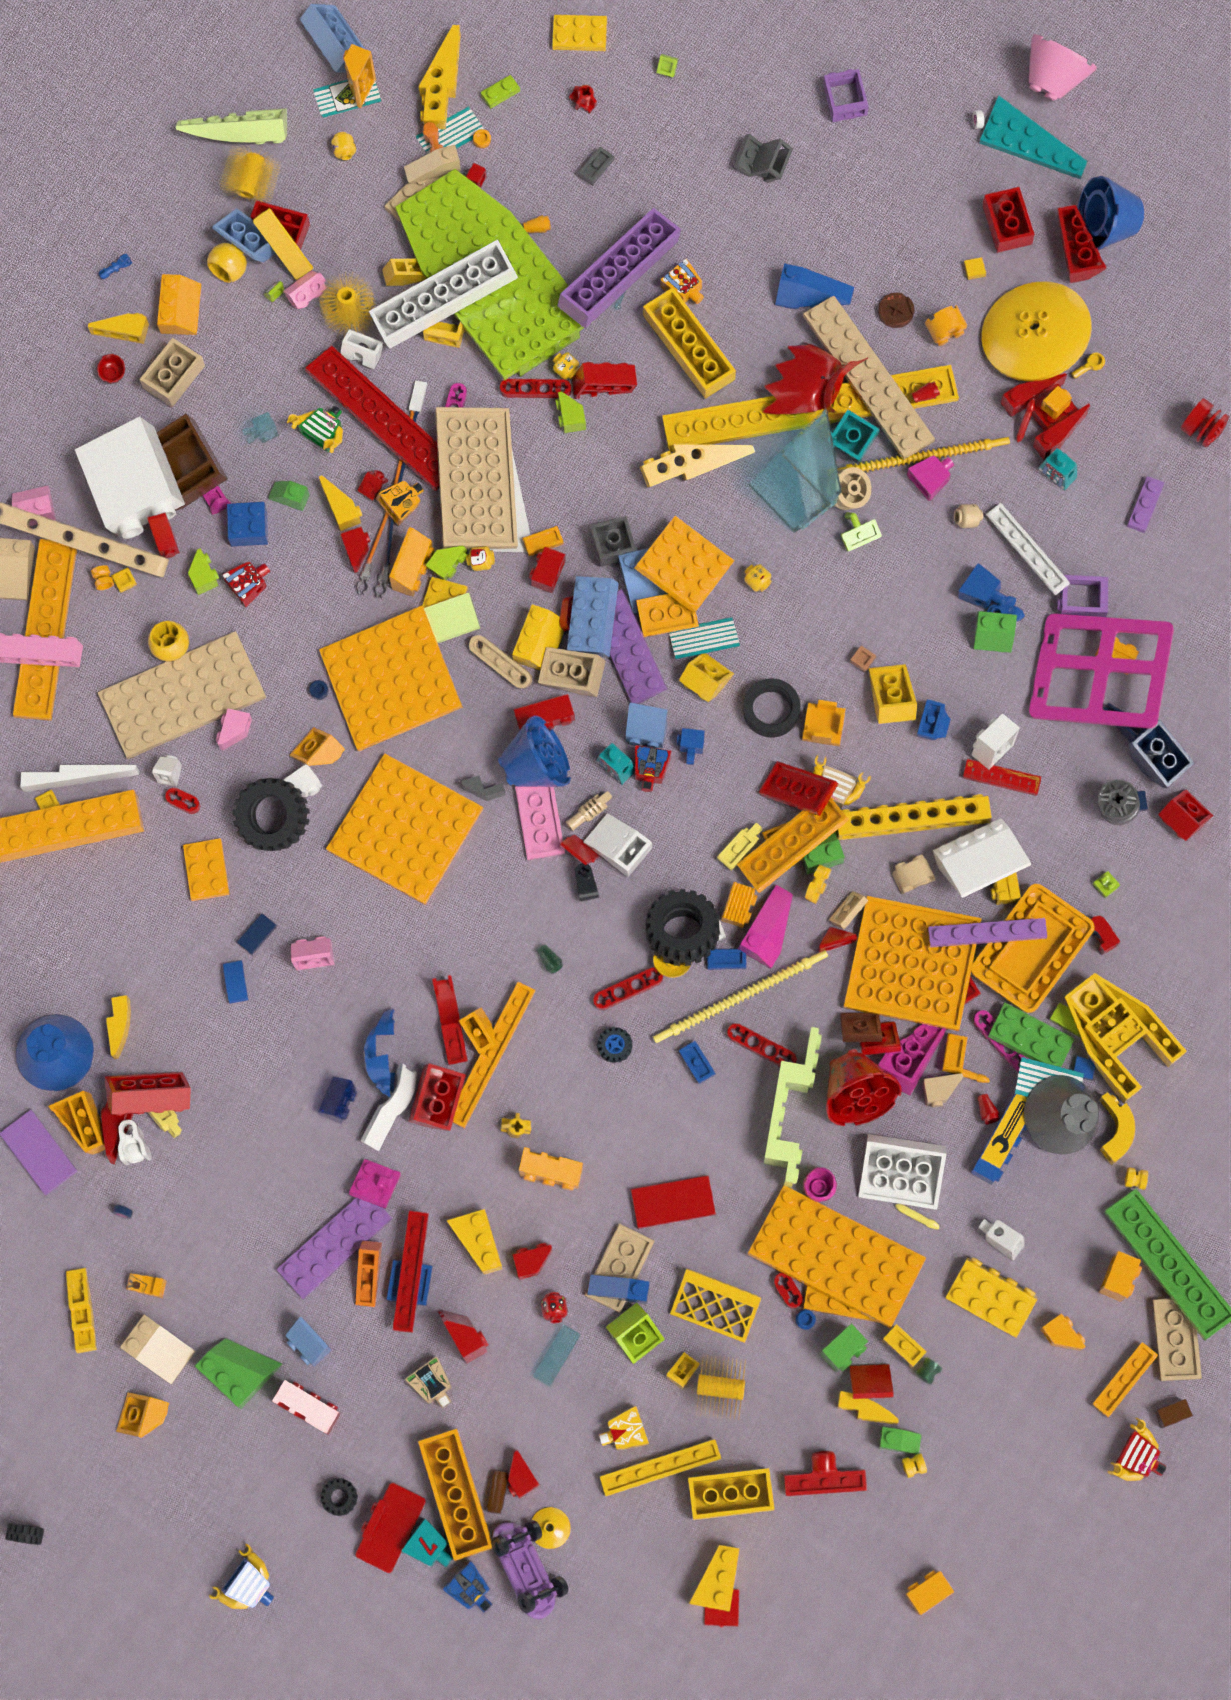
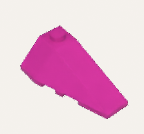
M778 885L774 887L738 948L770 969L782 950L793 896L792 893Z
M922 1024L909 1037L900 1041L901 1051L885 1053L878 1065L896 1077L900 1082L902 1092L910 1096L947 1029Z

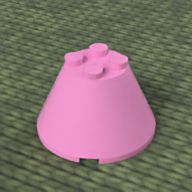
M1033 34L1031 38L1028 79L1031 90L1037 93L1041 91L1046 93L1045 97L1052 101L1061 99L1096 71L1097 67L1093 63L1089 66L1087 59L1052 40H1042V36Z

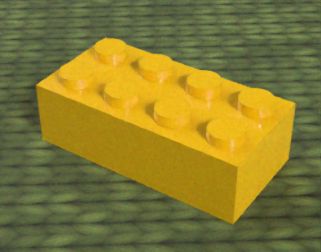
M769 1468L688 1478L693 1521L775 1510Z

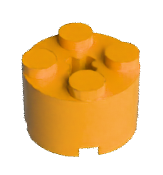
M955 305L954 309L952 306L946 307L933 314L934 319L930 321L928 318L925 321L930 335L938 346L946 344L948 339L953 336L955 338L961 337L965 334L964 330L967 328V323L957 305Z

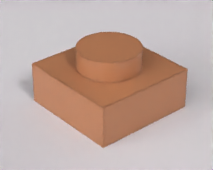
M860 646L850 659V663L866 672L876 659V655Z

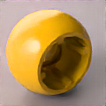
M221 243L210 251L207 258V266L218 279L231 283L243 276L246 271L247 260L244 252L234 244Z
M175 621L159 622L149 633V649L156 658L162 661L171 662L178 660L187 652L189 647L188 633L181 624Z

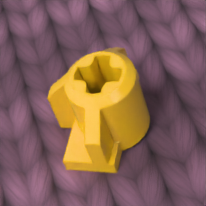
M516 1113L514 1119L502 1118L501 1132H507L512 1138H520L523 1134H530L531 1121L520 1119V1113Z

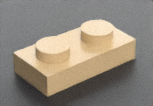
M852 891L829 921L833 925L845 929L858 912L862 910L868 900L865 896Z

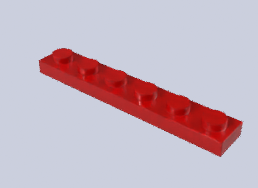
M409 1211L393 1331L413 1333L429 1213Z

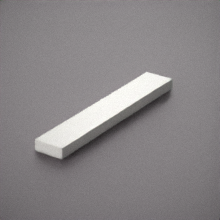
M1001 503L986 514L989 520L1054 595L1070 584Z

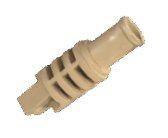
M609 791L602 796L596 794L579 808L577 814L565 822L571 831H574L585 821L590 822L608 807L606 803L612 799V795Z

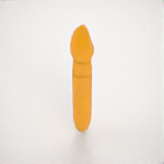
M966 1069L962 1071L965 1078L976 1080L979 1083L990 1082L989 1078L983 1074H977Z

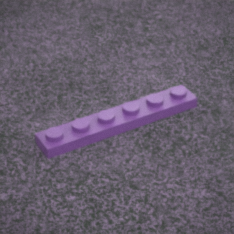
M1045 918L928 927L930 947L1047 939Z

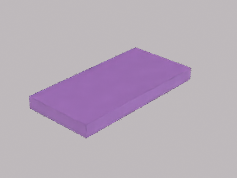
M29 1110L0 1132V1136L45 1195L49 1194L77 1172V1169L32 1110Z

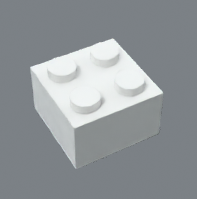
M1003 713L998 718L994 717L988 724L989 727L986 730L982 729L977 734V741L973 745L972 756L988 769L1013 747L1020 729Z

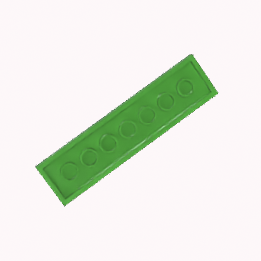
M1137 1189L1105 1210L1104 1213L1204 1341L1231 1322V1307Z

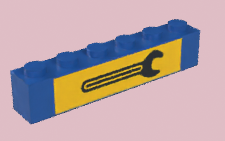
M1014 1094L971 1174L991 1185L994 1181L999 1182L1004 1173L1001 1171L1003 1164L1008 1165L1013 1156L1010 1153L1013 1146L1017 1148L1022 1140V1137L1019 1135L1022 1130L1027 1131L1028 1129L1024 1121L1026 1096Z

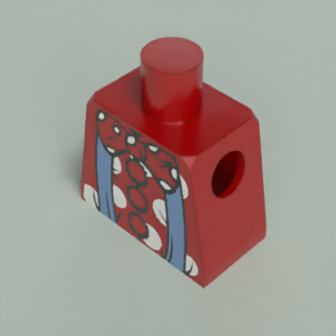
M246 562L224 573L222 576L246 608L267 587L263 577L270 573V570L265 563L255 569L250 562Z

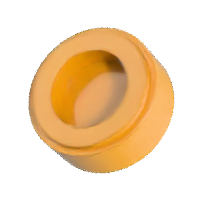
M479 129L474 133L473 142L475 146L486 148L490 145L491 135L487 130Z

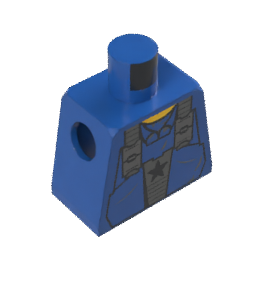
M470 1562L443 1588L447 1594L468 1610L477 1605L485 1613L493 1605L485 1597L491 1589L473 1562Z

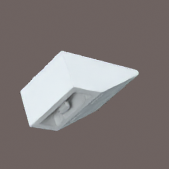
M608 813L583 842L627 877L630 876L652 849V842Z

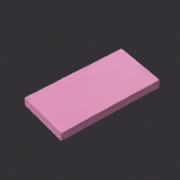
M515 786L527 860L565 854V849L560 845L563 838L554 787Z

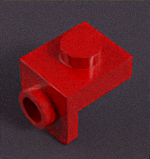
M379 470L368 471L358 492L371 500H375L383 484H386L388 479Z

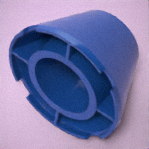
M1099 176L1091 178L1080 195L1077 208L1098 250L1132 237L1141 229L1144 220V205L1141 198L1108 177Z

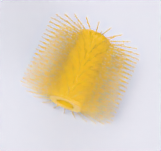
M252 151L245 154L244 152L241 154L240 152L235 153L237 155L233 156H237V159L233 160L235 161L232 162L234 164H231L234 166L231 167L233 170L229 171L232 173V176L226 175L230 178H227L229 180H226L228 182L225 183L229 185L225 188H233L230 191H236L231 192V195H235L232 193H237L241 198H245V201L246 198L249 200L253 198L255 201L258 198L261 199V196L262 199L266 198L263 196H267L265 194L268 193L264 191H267L265 189H268L267 187H270L268 185H271L267 182L272 180L269 179L272 178L270 176H274L270 174L273 173L271 171H274L272 169H275L271 167L274 166L271 165L274 163L268 162L269 160H266L267 158H264L263 155L252 153Z
M346 276V287L345 284L343 286L340 278L341 285L337 286L338 291L331 287L330 292L326 290L325 294L319 296V298H325L324 303L327 305L321 308L324 310L322 312L324 316L325 313L327 314L326 318L329 323L335 320L334 326L338 324L339 328L340 326L344 328V326L346 327L345 324H347L350 330L353 323L354 329L357 332L356 327L358 329L360 325L356 324H360V320L366 324L369 319H373L367 316H371L368 312L372 310L371 306H376V304L372 301L375 300L372 297L374 295L372 291L371 294L369 291L368 293L366 291L365 294L364 292L360 294L358 289H362L363 286H359L358 282L356 285L352 284L349 280L347 286Z
M741 1362L738 1379H735L736 1368L735 1376L731 1378L732 1366L730 1378H727V1372L726 1377H723V1370L722 1377L714 1376V1374L710 1376V1372L709 1375H706V1370L705 1375H702L701 1368L697 1386L698 1400L699 1395H702V1402L703 1395L711 1396V1399L715 1397V1401L716 1397H719L720 1404L721 1397L723 1398L724 1406V1398L732 1399V1411L733 1399H736L735 1413L737 1400H740V1415L741 1400H743L745 1388V1364L743 1380L740 1379Z

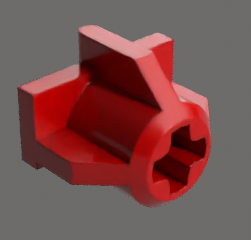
M582 85L573 88L569 99L576 103L575 109L577 111L581 107L590 114L597 106V100L593 96L594 90L591 86Z

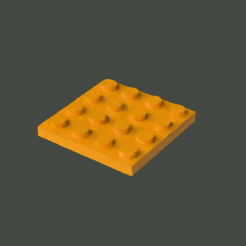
M674 516L634 569L695 614L735 560L678 517Z

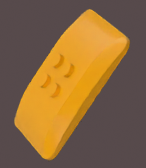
M1033 884L1027 889L1004 921L1045 918L1047 939L988 943L974 961L971 969L972 974L977 979L1026 1013H1032L1038 1009L1094 931V923L1091 919L1040 884Z

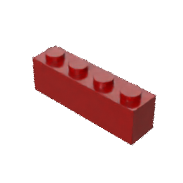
M1071 205L1058 208L1057 219L1069 281L1074 283L1089 280L1107 269L1093 242L1091 234L1085 226L1077 206Z

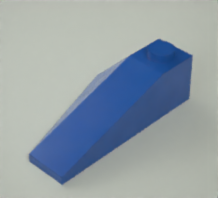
M784 263L775 305L790 309L808 306L813 308L832 296H835L841 305H850L854 287L809 269Z

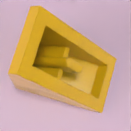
M684 1352L667 1373L666 1378L683 1390L700 1366V1363Z

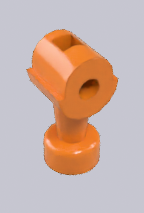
M432 122L426 123L423 127V135L425 141L432 146L430 149L431 153L436 149L443 148V145L438 142V127Z

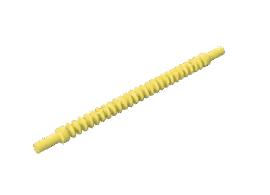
M823 950L810 958L805 957L801 959L800 963L797 961L796 965L792 964V967L787 966L786 970L782 969V972L777 971L776 975L772 974V977L767 976L766 980L762 979V982L757 981L756 985L753 983L752 987L747 986L746 990L743 988L742 992L738 991L736 995L733 993V996H728L726 1000L723 998V1001H718L717 1005L713 1003V1007L708 1006L707 1010L704 1008L703 1012L698 1011L697 1015L694 1013L693 1017L688 1016L687 1020L684 1018L683 1022L678 1021V1024L670 1025L669 1029L653 1036L655 1043H658L672 1035L677 1036L680 1034V1031L684 1032L685 1028L690 1029V1026L694 1027L695 1023L700 1024L701 1020L704 1022L705 1018L710 1019L709 1016L712 1015L714 1017L715 1013L719 1014V1011L724 1012L725 1008L729 1009V1006L734 1007L735 1003L739 1004V1001L744 1002L745 998L749 999V996L754 997L755 993L759 994V991L764 992L765 988L768 990L769 986L773 987L775 983L778 985L779 981L783 982V979L788 980V977H793V974L798 975V971L803 972V969H810L811 965L827 958L828 954L826 950Z

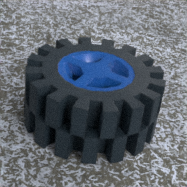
M611 1027L610 1029H605L600 1034L597 1046L601 1057L607 1062L620 1063L631 1054L633 1044L630 1034L625 1029Z

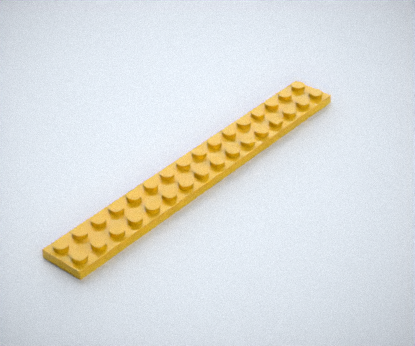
M951 365L891 375L914 409L959 400ZM929 381L930 383L935 381L940 395L936 397L937 399L915 403L911 393ZM844 383L837 398L831 405V408L837 411L836 413H827L824 409L800 414L763 413L762 411L777 400L774 396L662 415L668 449L672 452L671 446L675 444L712 445L841 421L847 409L861 418L870 417L872 414L851 384Z

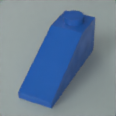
M590 1275L587 1295L647 1304L650 1282L630 1278Z

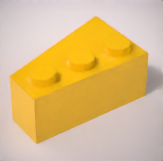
M485 1209L447 1220L451 1229L484 1275L503 1269Z

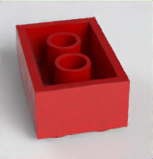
M1020 187L984 195L982 206L997 253L1032 245L1035 234Z

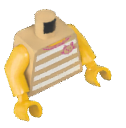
M818 755L815 757V764L817 766L814 767L813 773L835 780L838 783L831 798L840 809L844 805H850L860 798L865 789V784L871 780V775L867 780H864L862 778L864 772H862L856 778L826 766V756L822 763L818 762Z

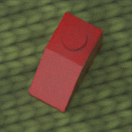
M362 526L341 533V538L354 573L359 571L369 551L368 543L371 542L368 532H363Z
M517 1450L513 1455L508 1479L510 1486H508V1489L513 1497L518 1496L521 1499L538 1488L540 1484Z

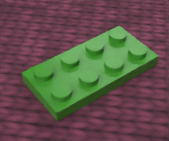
M1007 1003L1002 1005L988 1035L994 1041L1031 1060L1062 1067L1074 1041L1073 1037Z

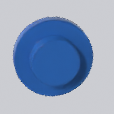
M805 1309L797 1314L796 1324L799 1328L809 1330L815 1325L816 1317L812 1311Z

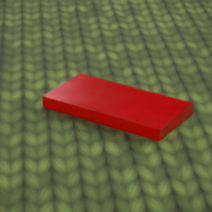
M777 761L758 793L763 797L820 816L836 790L838 783L835 780Z
M709 1176L631 1189L638 1229L716 1215Z

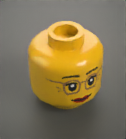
M761 564L750 565L744 572L746 574L744 578L745 583L755 592H763L772 583L770 580L772 577L771 573Z

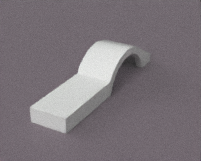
M400 1063L396 1071L398 1082L395 1091L384 1104L378 1106L360 1141L377 1151L380 1150L396 1116L401 1114L408 1106L414 1094L417 1072L414 1070L409 1071L403 1063Z

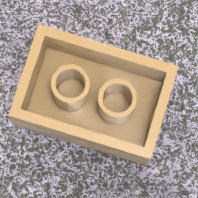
M172 338L139 380L143 389L170 407H173L205 367L202 356Z

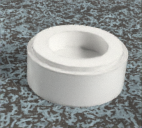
M981 110L973 112V126L975 129H982L984 126V114Z

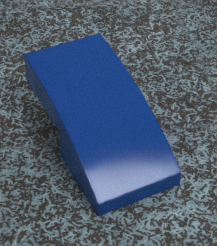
M242 960L223 964L229 1004L249 1000Z

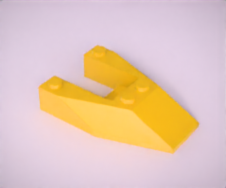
M1096 973L1064 997L1088 1056L1123 1104L1138 1093L1142 1087L1118 1060L1117 1057L1142 1037L1168 1068L1187 1052L1148 1005Z

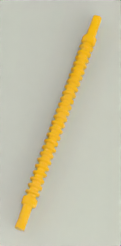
M1009 437L993 440L987 438L983 441L979 440L978 443L974 441L973 444L968 442L967 445L963 443L962 446L958 444V446L942 447V449L937 448V450L933 448L932 451L928 449L927 452L922 450L921 453L916 452V454L904 460L896 455V458L891 456L890 459L886 457L885 460L881 458L880 461L875 459V462L870 460L869 463L865 461L864 464L860 462L859 465L857 463H854V465L846 464L845 467L827 470L828 477H831L834 472L850 467L869 472V470L874 471V469L879 470V468L884 469V467L889 468L890 466L894 468L895 465L899 467L900 464L904 466L905 463L909 465L910 462L915 464L918 461L919 463L921 460L931 456L941 459L942 456L946 458L947 455L951 457L952 454L956 456L957 453L962 455L963 452L967 454L968 451L972 453L973 450L975 452L978 450L983 451V449L991 450L992 447L1010 444Z

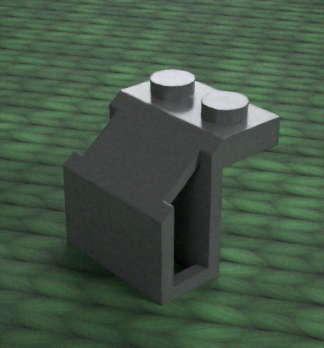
M747 134L744 137L733 166L746 176L752 177L756 175L764 178L763 181L767 183L782 178L793 148L781 138L762 144L751 134Z

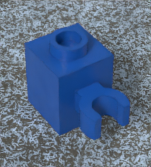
M682 728V734H678L677 745L680 746V752L687 753L686 764L694 765L695 753L703 754L705 730Z

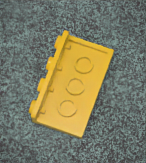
M974 1257L972 1259L967 1258L946 1299L1017 1338L1038 1300V1297L1035 1296L1036 1292L1028 1287L1023 1289L1017 1286L1018 1282L1010 1277L1005 1279L999 1276L1000 1272L992 1267L989 1269L983 1267V1262Z

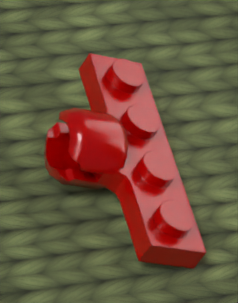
M832 1451L813 1453L811 1456V1472L784 1475L786 1496L867 1491L866 1470H837L836 1455Z

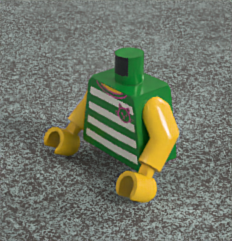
M333 406L329 412L318 408L298 416L290 414L286 423H293L291 426L293 429L299 425L300 434L326 452L330 451V453H333L334 448L342 443L343 429L341 421L337 419L342 414V411L336 406Z

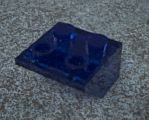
M333 1076L318 1114L339 1124H342L343 1120H347L350 1113L349 1105L355 1101L358 1094L354 1082L349 1079Z

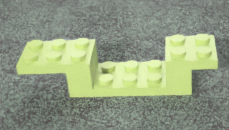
M811 1027L805 1064L781 1061L764 1164L787 1168L784 1186L792 1188V1185L797 1183L799 1169H796V1164L800 1165L802 1150L799 1149V1143L780 1140L782 1126L778 1125L784 1119L786 1107L782 1106V1102L786 1103L788 1090L808 1093V1089L813 1088L815 1073L812 1072V1069H816L819 1055L815 1053V1050H819L822 1035L818 1034L819 1028Z

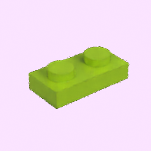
M509 75L483 90L481 97L489 108L492 109L519 93L520 87L513 77Z

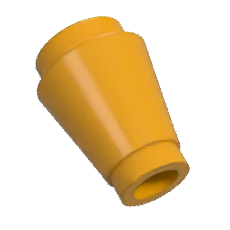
M541 215L523 223L527 233H547L548 230H551L548 216Z

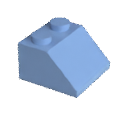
M302 1317L295 1322L285 1335L289 1339L286 1343L294 1351L298 1349L302 1353L300 1358L307 1366L311 1363L315 1367L332 1351Z

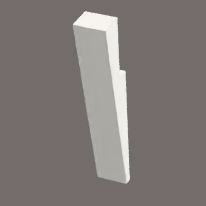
M60 765L59 772H21V788L24 792L63 787L139 775V770L136 765Z

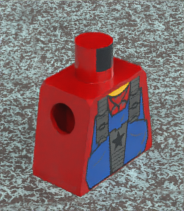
M635 746V779L643 781L642 791L652 792L654 783L662 784L671 760L670 750Z

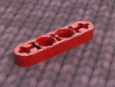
M506 379L500 383V392L507 398H559L558 392H561L562 386H565V392L563 393L570 396L571 384L564 379ZM507 385H510V391H506ZM524 385H530L532 387V389L529 392H523L521 390L522 386ZM548 385L550 390L544 393L540 391V387Z
M655 967L647 969L595 994L593 999L594 1006L602 1011L660 985L663 981V975ZM652 972L659 974L657 981L654 979L648 980L649 985L646 986L643 976H646V979L651 977ZM640 980L643 986L641 989L636 990L632 987V982ZM617 988L625 990V995L622 998L614 995V991ZM608 992H611V996L614 1000L613 1002H611V999H607L605 1001V1005L597 1003L599 1001V997L602 996V998L605 999L609 997Z
M735 1023L728 1028L727 1036L729 1040L779 1067L781 1066V1061H785L781 1057H779V1061L775 1060L779 1055V1051H782L781 1056L785 1058L791 1056L793 1063L797 1061V1057L792 1051L741 1024ZM736 1029H739V1033L743 1036L745 1035V1032L748 1033V1035L745 1037L744 1043L741 1042L743 1037L739 1035L733 1037V1033L731 1032V1030L735 1031ZM756 1037L759 1044L756 1047L749 1046V1038ZM773 1046L776 1049V1054L768 1056L765 1053L766 1047Z

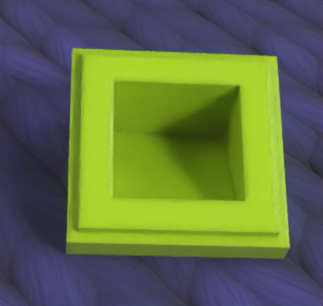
M275 282L263 295L269 301L274 302L284 291L283 282Z

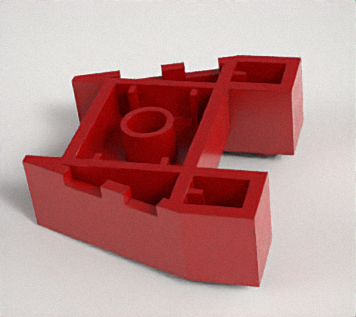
M1066 373L1058 374L1045 380H1035L1019 384L1002 396L1001 405L1010 417L1026 409L1028 402L1035 399V410L1032 412V416L1044 432L1035 437L1033 447L1043 460L1048 458L1056 448L1060 449L1075 428L1087 416L1091 406L1088 403L1078 410L1071 401L1070 405L1055 420L1041 409L1043 400L1057 386L1061 388L1065 383Z

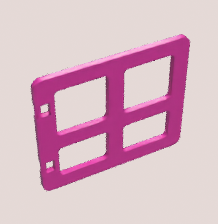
M1066 614L1049 615L1046 619L1033 695L1030 702L1029 713L1031 717L1042 720L1138 728L1155 727L1159 718L1174 633L1173 625L1166 621ZM1061 629L1101 631L1098 655L1093 657L1057 654ZM1121 632L1158 635L1154 660L1113 658L1116 634ZM1049 635H1054L1053 644H1047ZM1065 668L1095 672L1089 706L1086 709L1046 705L1053 669ZM1111 672L1151 676L1144 713L1105 711L1102 709L1108 676ZM1039 688L1044 689L1043 697H1037Z

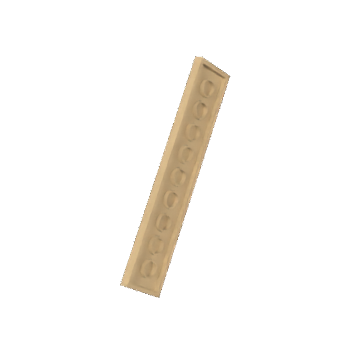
M835 296L803 313L804 319L825 349L837 358L841 365L850 361L868 358L850 370L845 377L903 460L935 442L934 436Z

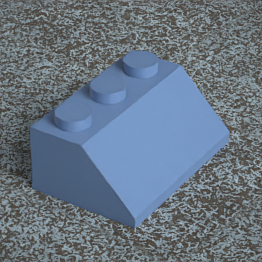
M237 208L212 228L254 260L264 263L275 254V251L255 226L253 220Z

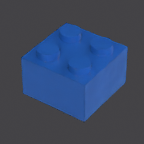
M265 502L227 504L228 540L231 547L268 545V519Z

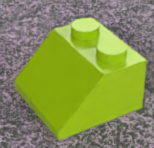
M635 1303L606 1326L608 1332L633 1364L665 1340L649 1315L638 1303Z

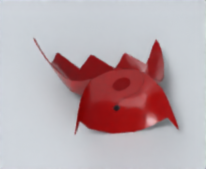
M803 342L808 345L788 346L795 359L775 365L784 379L765 385V388L777 400L762 412L767 414H800L824 409L827 413H836L837 411L831 408V405L839 394L844 376L868 358L850 361L841 365L837 358L813 344Z

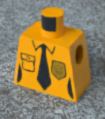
M402 481L381 491L376 499L397 526H399L419 506L421 500L418 495L424 490L419 483L410 487L406 481Z

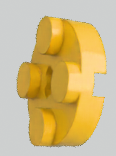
M823 865L818 866L813 875L815 877L808 886L805 895L806 900L814 904L818 902L820 894L824 893L827 886L824 883L825 879L829 878L832 869Z

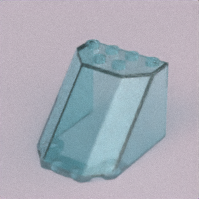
M827 409L823 410L808 423L748 484L794 533L799 529L803 531L809 526L810 522L813 523L829 508H832L838 502V496L842 492Z

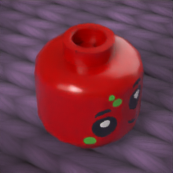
M558 1292L546 1294L541 1300L543 1318L552 1324L562 1322V1319L568 1315L566 1298Z

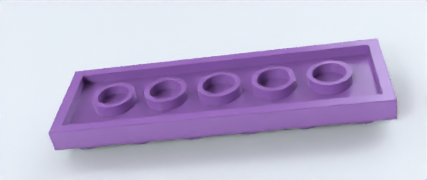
M621 589L617 592L610 655L631 702L640 704L668 688L627 597Z
M355 1198L276 1270L304 1300L359 1250L362 1241H369L392 1220V1217L384 1208Z

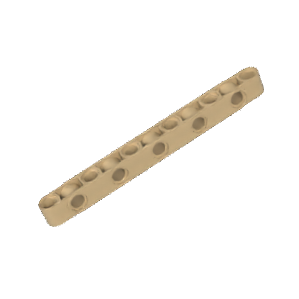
M0 502L2 510L0 516L1 524L159 577H164L169 562V559ZM31 519H35L37 521V528L32 529L30 527L29 523ZM67 531H71L74 535L71 541L65 538ZM102 543H107L109 545V551L107 553L102 552ZM139 554L145 558L143 565H139L136 561Z

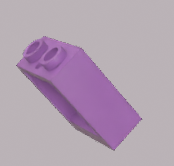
M848 69L845 72H833L824 76L823 86L832 122L868 115L869 106L859 69ZM855 83L859 102L835 106L830 87Z
M1064 575L1071 585L1098 586V607L1067 606V586L1060 591V599L1057 600V610H1060V614L1095 617L1107 616L1108 577Z

